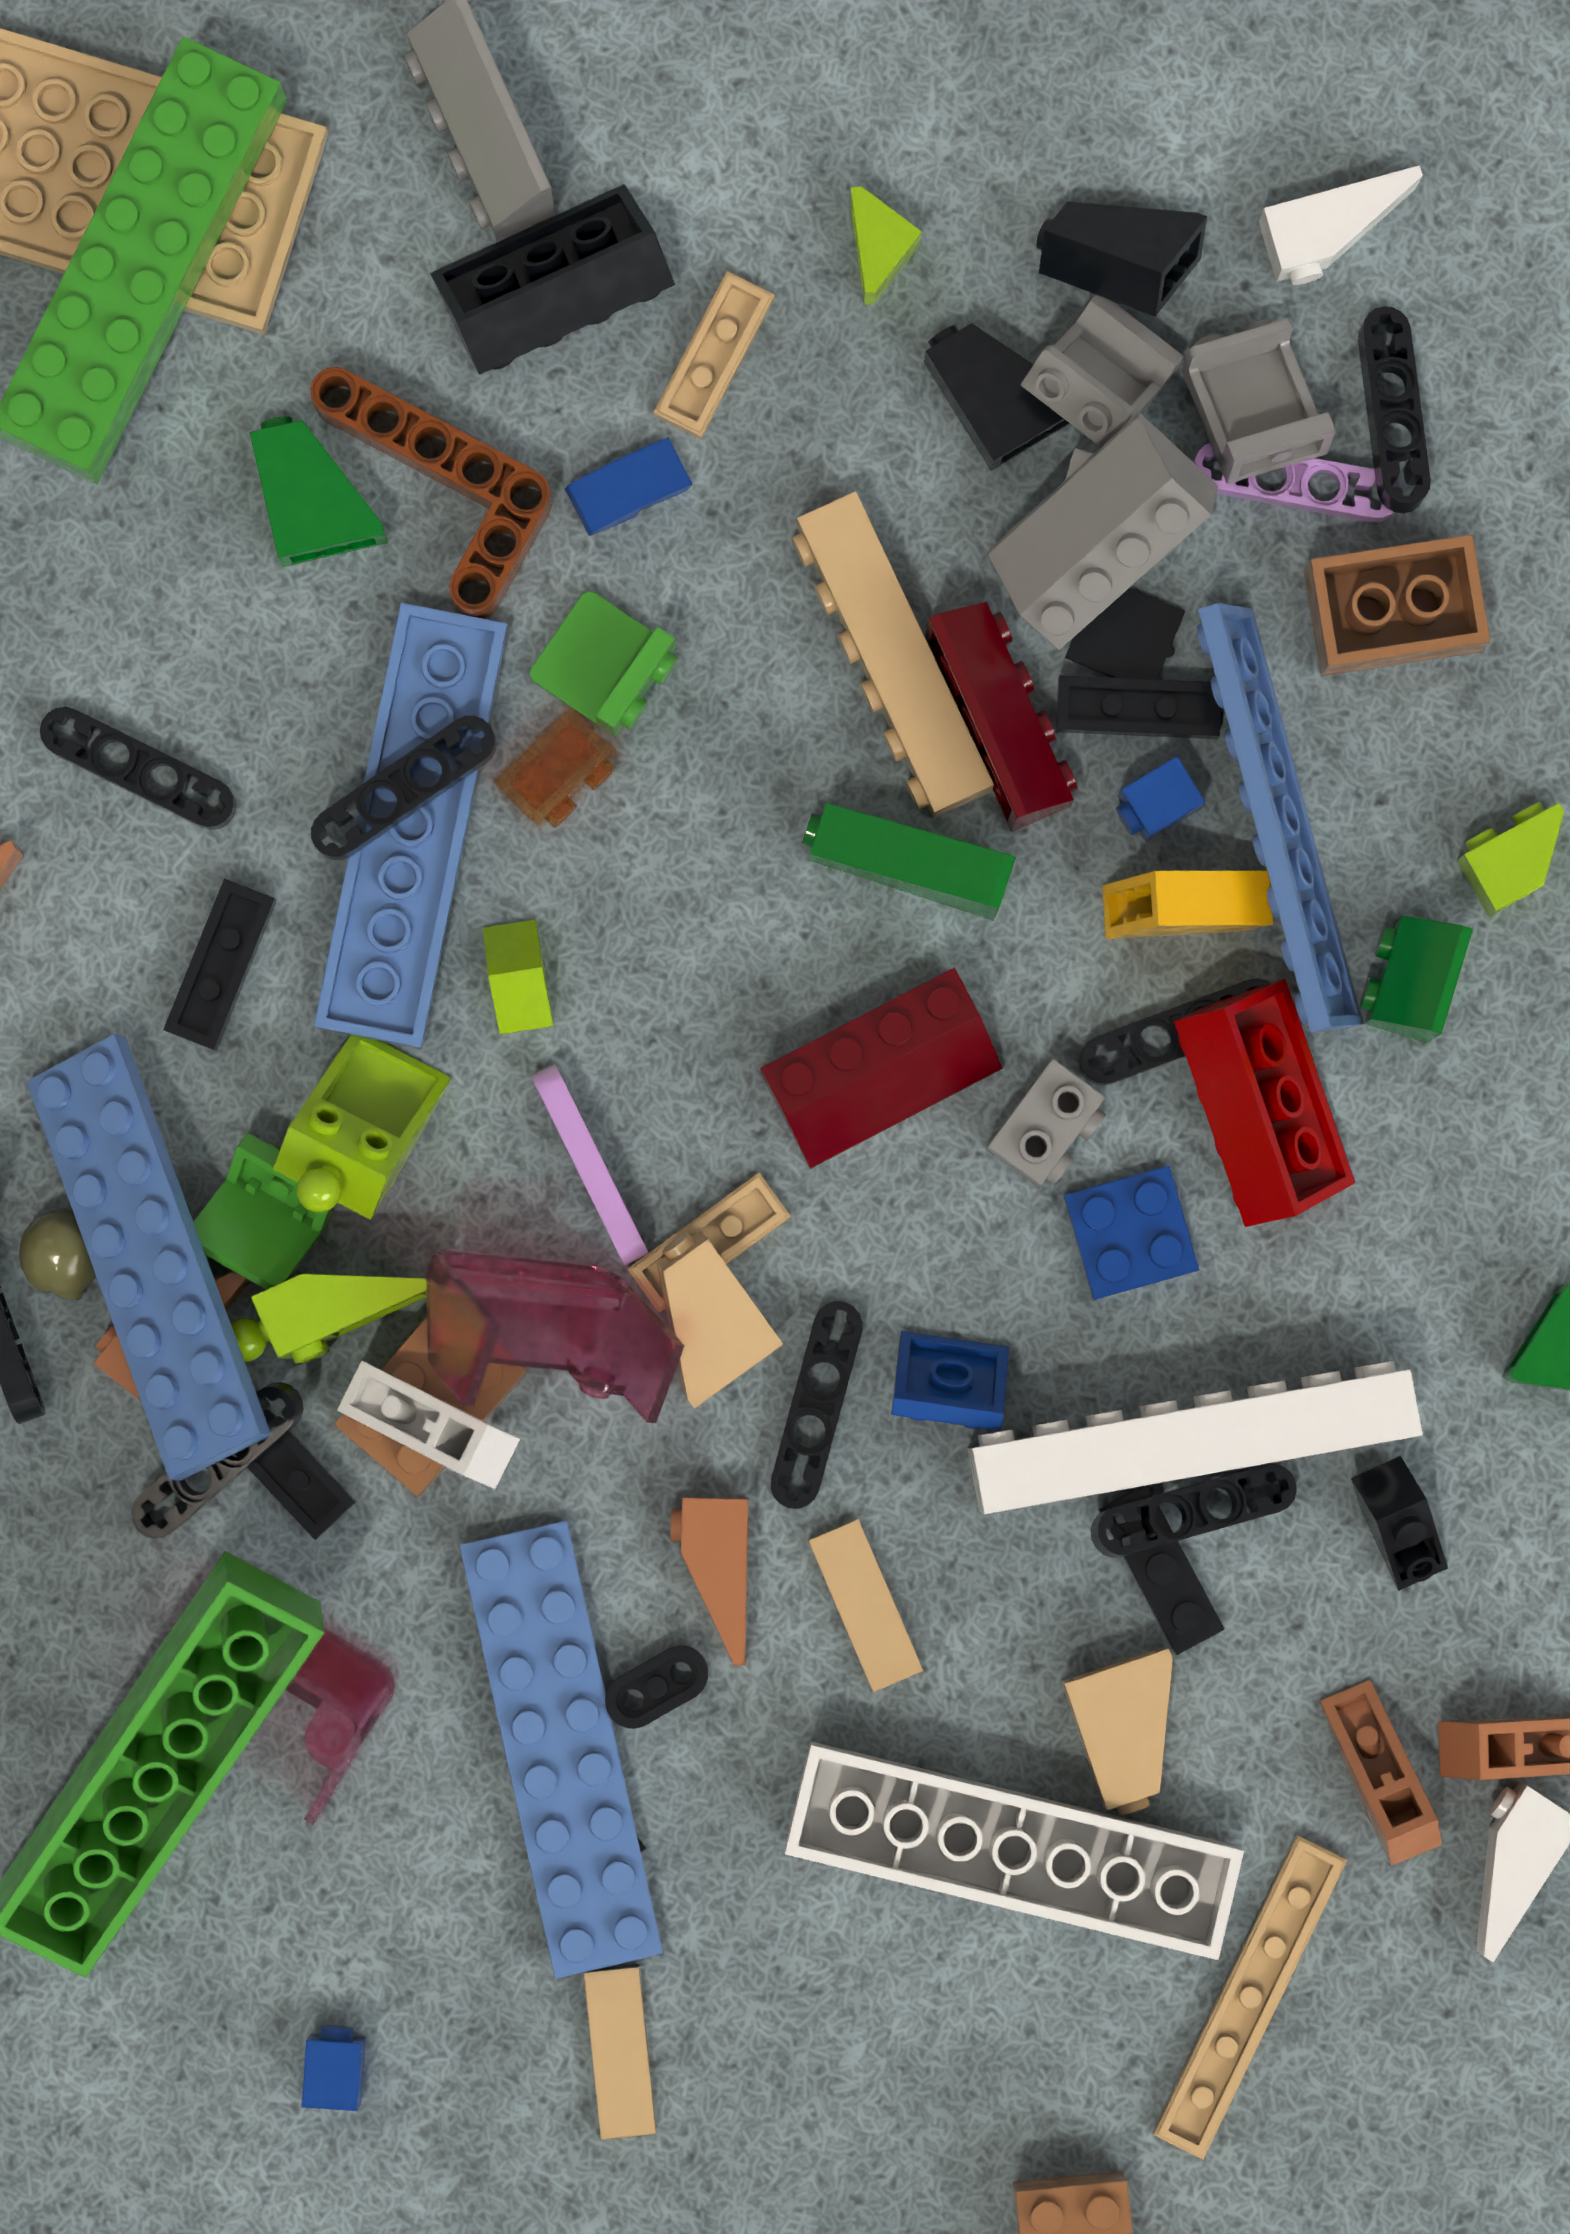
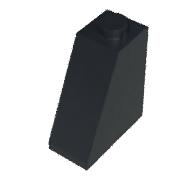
M1068 201L1053 219L1047 218L1040 228L1036 242L1037 249L1041 250L1039 273L1156 317L1201 260L1207 216L1196 212Z
M971 323L961 330H958L956 325H952L929 340L928 343L931 348L925 351L924 364L991 471L1070 424L1021 386V383L1034 364Z

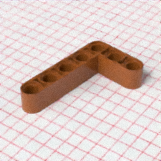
M331 367L320 371L313 379L310 387L311 399L320 418L337 429L489 509L453 573L449 588L453 604L460 614L483 619L493 615L550 514L552 499L545 477L534 469L346 369ZM334 386H343L351 391L349 401L340 408H331L323 403L325 393ZM383 411L393 412L399 417L397 426L388 433H378L370 428L373 417ZM432 436L442 438L447 445L445 451L437 458L427 459L417 453L419 444L425 438ZM483 461L489 463L494 468L493 476L483 484H473L465 479L467 468L475 462ZM523 487H533L542 494V497L536 507L523 510L517 508L512 503L514 494ZM504 533L515 539L516 545L514 550L505 557L493 556L486 550L488 541L497 534ZM477 580L485 582L490 587L489 595L485 601L472 605L461 599L462 588L467 583Z

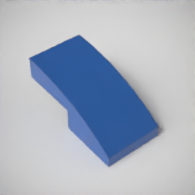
M669 437L587 474L569 484L565 491L588 536H592L636 517L643 509L684 493L693 484Z

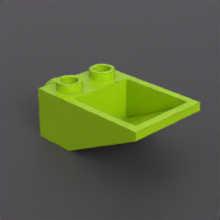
M350 1035L289 1125L273 1170L298 1182L296 1188L297 1198L307 1210L322 1213L332 1209L339 1203L371 1220L393 1186L452 1077L382 1041Z
M300 1274L251 1297L260 1316V1322L249 1318H241L233 1321L231 1326L244 1362H250L260 1357L266 1348L267 1342L271 1341L278 1358L287 1360L293 1358L295 1364L300 1363L302 1365L331 1352L327 1342L431 1296L438 1291L434 1282L426 1278Z

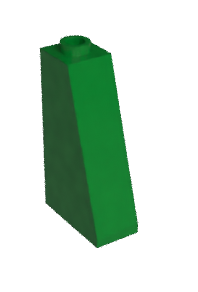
M826 803L822 816L814 813L811 814L802 841L803 845L811 847L809 861L994 921L1000 908L1016 859L1015 856L830 803Z

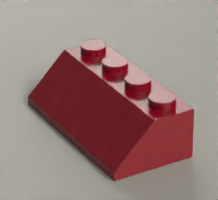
M983 602L929 617L925 637L993 781L994 786L992 790L1010 831H1016L1071 807L1074 801L1071 792L1078 790L1076 780L1066 760L1057 763L1049 744L1056 740L1054 730L1045 711L1036 713L1032 706L1028 693L1034 691V686L1024 663L1020 661L1014 664L1006 644L1013 642V639L1002 613L998 612L992 615L988 603Z
M954 967L761 1067L760 1074L811 1169L1002 1070L1003 1067L982 1018Z

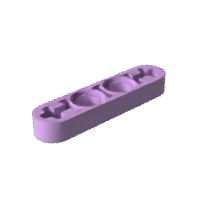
M1208 443L1198 451L1193 463L1211 478V470L1203 467V462H1211L1215 455L1211 443ZM1317 458L1281 468L1285 474V483L1281 489L1276 491L1262 489L1257 484L1255 476L1245 479L1246 487L1236 485L1237 481L1227 484L1223 475L1220 480L1212 479L1218 485L1217 494L1365 522H1382L1389 519L1395 513L1387 509L1383 504L1379 510L1371 509L1370 499L1356 495L1351 499L1352 507L1342 504L1349 489L1348 477L1358 480L1353 490L1367 492L1376 483L1374 469ZM1318 473L1331 475L1338 485L1337 495L1329 501L1315 499L1308 489L1309 479L1313 475ZM1398 480L1395 481L1392 487H1400Z
M556 1064L532 1074L531 1078L624 1266L649 1254Z

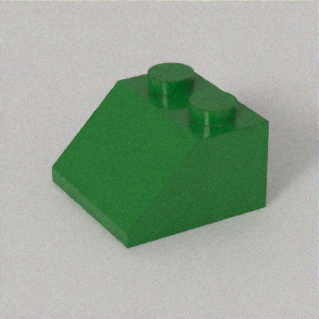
M1403 915L1395 921L1393 928L1384 926L1375 952V957L1384 959L1378 979L1368 978L1359 1008L1368 1011L1364 1024L1424 1043L1441 1035L1473 928Z

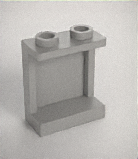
M1095 295L1077 322L1054 346L1048 345L1041 352L1021 383V386L1102 447L1139 412L1142 413L1165 387L1185 356L1112 300Z
M1269 319L1260 320L1250 324L1242 332L1222 337L1219 334L1209 335L1201 338L1188 349L1182 373L1227 484L1326 455L1330 449L1336 429L1329 412L1318 414L1290 346L1289 340L1293 328L1289 319L1273 323Z

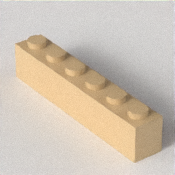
M857 492L850 493L798 517L796 528L799 534L791 537L795 550L804 567L812 563L814 564L821 579V583L814 586L818 599L827 616L836 612L844 628V632L837 634L841 648L848 662L852 664L859 661L867 680L860 683L861 690L871 711L874 713L882 710L890 729L884 731L883 736L894 760L897 762L904 758L913 778L905 782L917 809L922 810L927 807L934 819L992 792L993 781Z

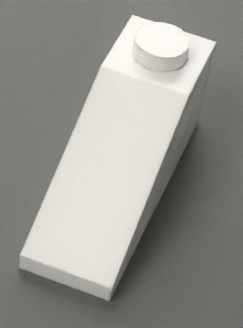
M1420 165L1264 208L1259 224L1276 282L1291 278L1292 285H1301L1322 277V269L1331 266L1416 189L1423 176Z
M361 1361L337 1411L451 1470L493 1489H496L520 1440L364 1361Z
M1520 1782L1514 1791L1506 1787L1490 1810V1815L1496 1819L1489 1828L1476 1951L1492 1962L1495 1961L1570 1844V1813Z

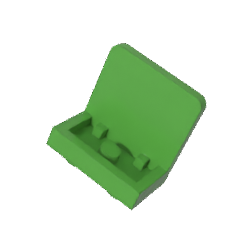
M588 591L581 595L533 664L530 676L535 684L616 738L623 726L630 730L638 721L648 704L643 697L654 681L661 685L675 667L679 659L674 655L676 639L658 626L652 632L595 592Z
M247 1132L237 1145L226 1180L195 1219L194 1225L206 1256L267 1290L287 1281L328 1226L334 1207L322 1213L311 1212L304 1208L297 1198L296 1188L298 1182L273 1170L280 1150L274 1145L265 1143Z

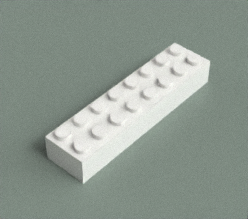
M1394 1361L1355 1367L1356 1378L1341 1381L1340 1371L1300 1377L1302 1388L1287 1391L1286 1382L1277 1381L1247 1387L1249 1398L1233 1400L1231 1390L1194 1396L1195 1407L1178 1410L1176 1400L1139 1406L1141 1417L1124 1420L1122 1410L1085 1416L1087 1427L1069 1430L1068 1420L1033 1425V1437L1015 1440L1013 1430L978 1435L979 1446L968 1448L979 1513L1001 1512L1422 1436L1411 1369L1396 1371Z
M810 1741L784 1848L786 1855L1219 1960L1244 1850L1234 1844Z

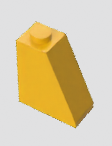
M1152 871L1102 885L1105 938L1117 939L1239 932L1273 925L1272 911L1267 898V889L1271 887L1268 871Z

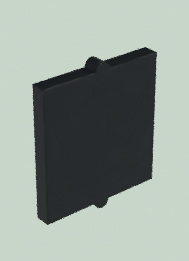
M1129 588L1072 639L1065 659L1112 678L1158 680L1166 658H1171L1174 655V649L1171 646L1185 610Z

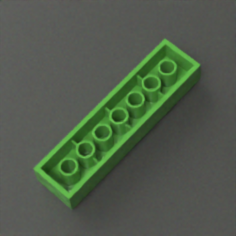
M182 36L0 402V439L98 484L287 103L281 82Z
M226 1551L223 1553L0 1880L1 1937L84 1978L88 1976L325 1633L320 1601Z

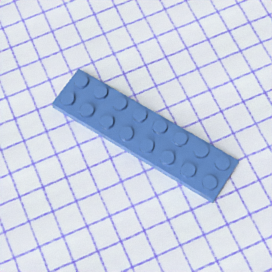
M401 602L364 783L459 718L477 716L489 724L508 631L507 623ZM468 728L460 733L462 744L449 752L446 742L436 747L446 757L452 772L462 767L454 758L461 752L469 749L476 755L483 750L480 741L486 735L482 731L473 734ZM432 758L418 760L411 769L412 781L420 787L434 786L442 775L441 765ZM479 769L348 858L314 1022L315 1028L418 1049L423 1048ZM387 789L373 791L366 801L368 813L375 818L390 816L397 806L395 794ZM358 812L355 825L358 824L362 834H365L372 827L361 818Z
M1215 603L1200 608L1198 612L1202 624L1197 626L1198 640L1204 653L1207 656L1210 655L1216 676L1211 678V688L1217 704L1220 708L1225 709L1229 729L1225 731L1226 745L1231 757L1235 761L1238 760L1243 781L1239 783V793L1244 808L1248 813L1253 814L1258 833L1253 836L1254 850L1261 865H1266L1271 887L1267 889L1268 903L1273 915L1277 919L1280 918L1286 939L1281 942V950L1287 968L1295 972L1300 991L1295 995L1299 1017L1304 1024L1309 1025L1311 1033L1337 1031L1363 1025L1254 611L1252 608L1223 603Z
M113 1034L26 1082L169 1480L181 1481L270 1436L271 1433L125 1036Z
M567 1521L459 1545L554 1977L557 1979L663 1954L612 1721L605 1706L606 1694Z

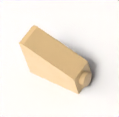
M702 1231L693 1237L687 1232L674 1239L663 1249L662 1252L665 1257L657 1262L681 1391L694 1409L783 1345L782 1341Z
M1165 1646L1061 1681L1103 1807L1107 1811L1117 1808L1119 1816L1149 1807L1148 1797L1160 1793L1173 1662L1170 1649Z

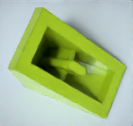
M862 186L850 187L849 201L864 305L876 303L920 246L922 231Z
M536 919L484 927L483 937L487 972L499 1034L503 1035L553 1027Z

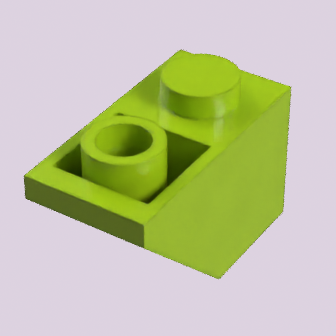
M1539 801L1512 816L1515 827L1500 835H1497L1492 827L1464 843L1469 852L1461 856L1457 862L1488 917L1544 886L1565 812L1560 802L1545 810Z

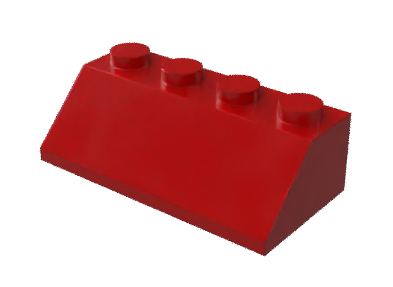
M1286 979L1277 980L1204 1006L1174 1021L1181 1049L1186 1055L1197 1087L1199 1101L1203 1105L1215 1139L1216 1150L1221 1157L1232 1188L1233 1200L1239 1209L1245 1227L1297 1216L1355 1184Z

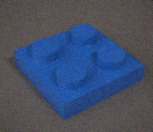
M1170 1166L1063 1196L1093 1300L1199 1271Z
M901 1331L891 1415L908 1417L916 1421L929 1420L962 1425L971 1429L983 1428L1001 1431L1005 1407L1009 1347Z

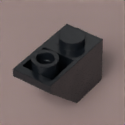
M1401 1455L1351 1478L1361 1511L1398 1591L1417 1582L1425 1581L1431 1576L1448 1569L1427 1498Z

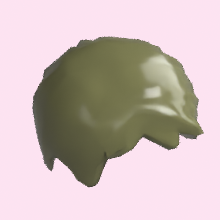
M61 1209L47 1212L32 1221L26 1228L20 1242L19 1261L28 1282L42 1293L53 1292L61 1298L70 1300L82 1299L83 1291L95 1279L96 1274L73 1211Z

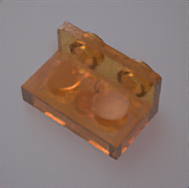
M571 707L494 781V785L539 831L548 822L553 828H556L576 809L577 805L572 799L588 785L592 790L597 789L616 770V767L611 763L617 757L616 749L609 742H605Z

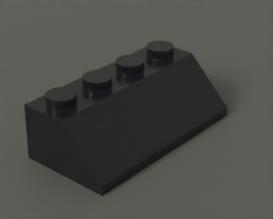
M625 184L430 273L459 337L479 375L489 370L504 368L512 363L515 358L539 347L552 346L569 333L587 325L602 323L613 313L637 302L650 301L657 297L661 291L675 285L656 233Z

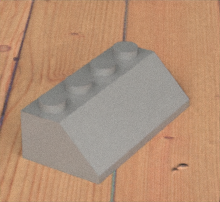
M445 1L407 33L412 51L403 55L416 85L426 81L433 99L425 102V105L436 131L439 133L447 129L455 148L448 150L447 154L458 180L462 181L469 178L477 195L468 199L480 229L482 230L490 226L496 240H499L555 216L552 190L468 1Z
M1139 412L989 549L988 556L1019 614L1060 650L1212 515L1218 485Z

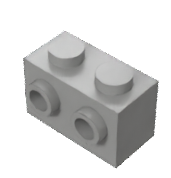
M1052 1059L986 1150L1037 1188L1046 1179L1055 1185L1074 1160L1066 1151L1076 1137L1080 1135L1087 1141L1106 1116L1104 1112L1098 1109L1106 1097Z

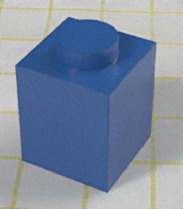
M1176 756L1121 789L1118 798L1122 804L1116 807V811L1127 831L1132 836L1140 832L1145 842L1199 811L1206 802L1180 759Z
M322 2025L320 2034H310L306 2040L301 2108L357 2111L362 2102L366 2037L353 2036L354 2028L342 2025Z

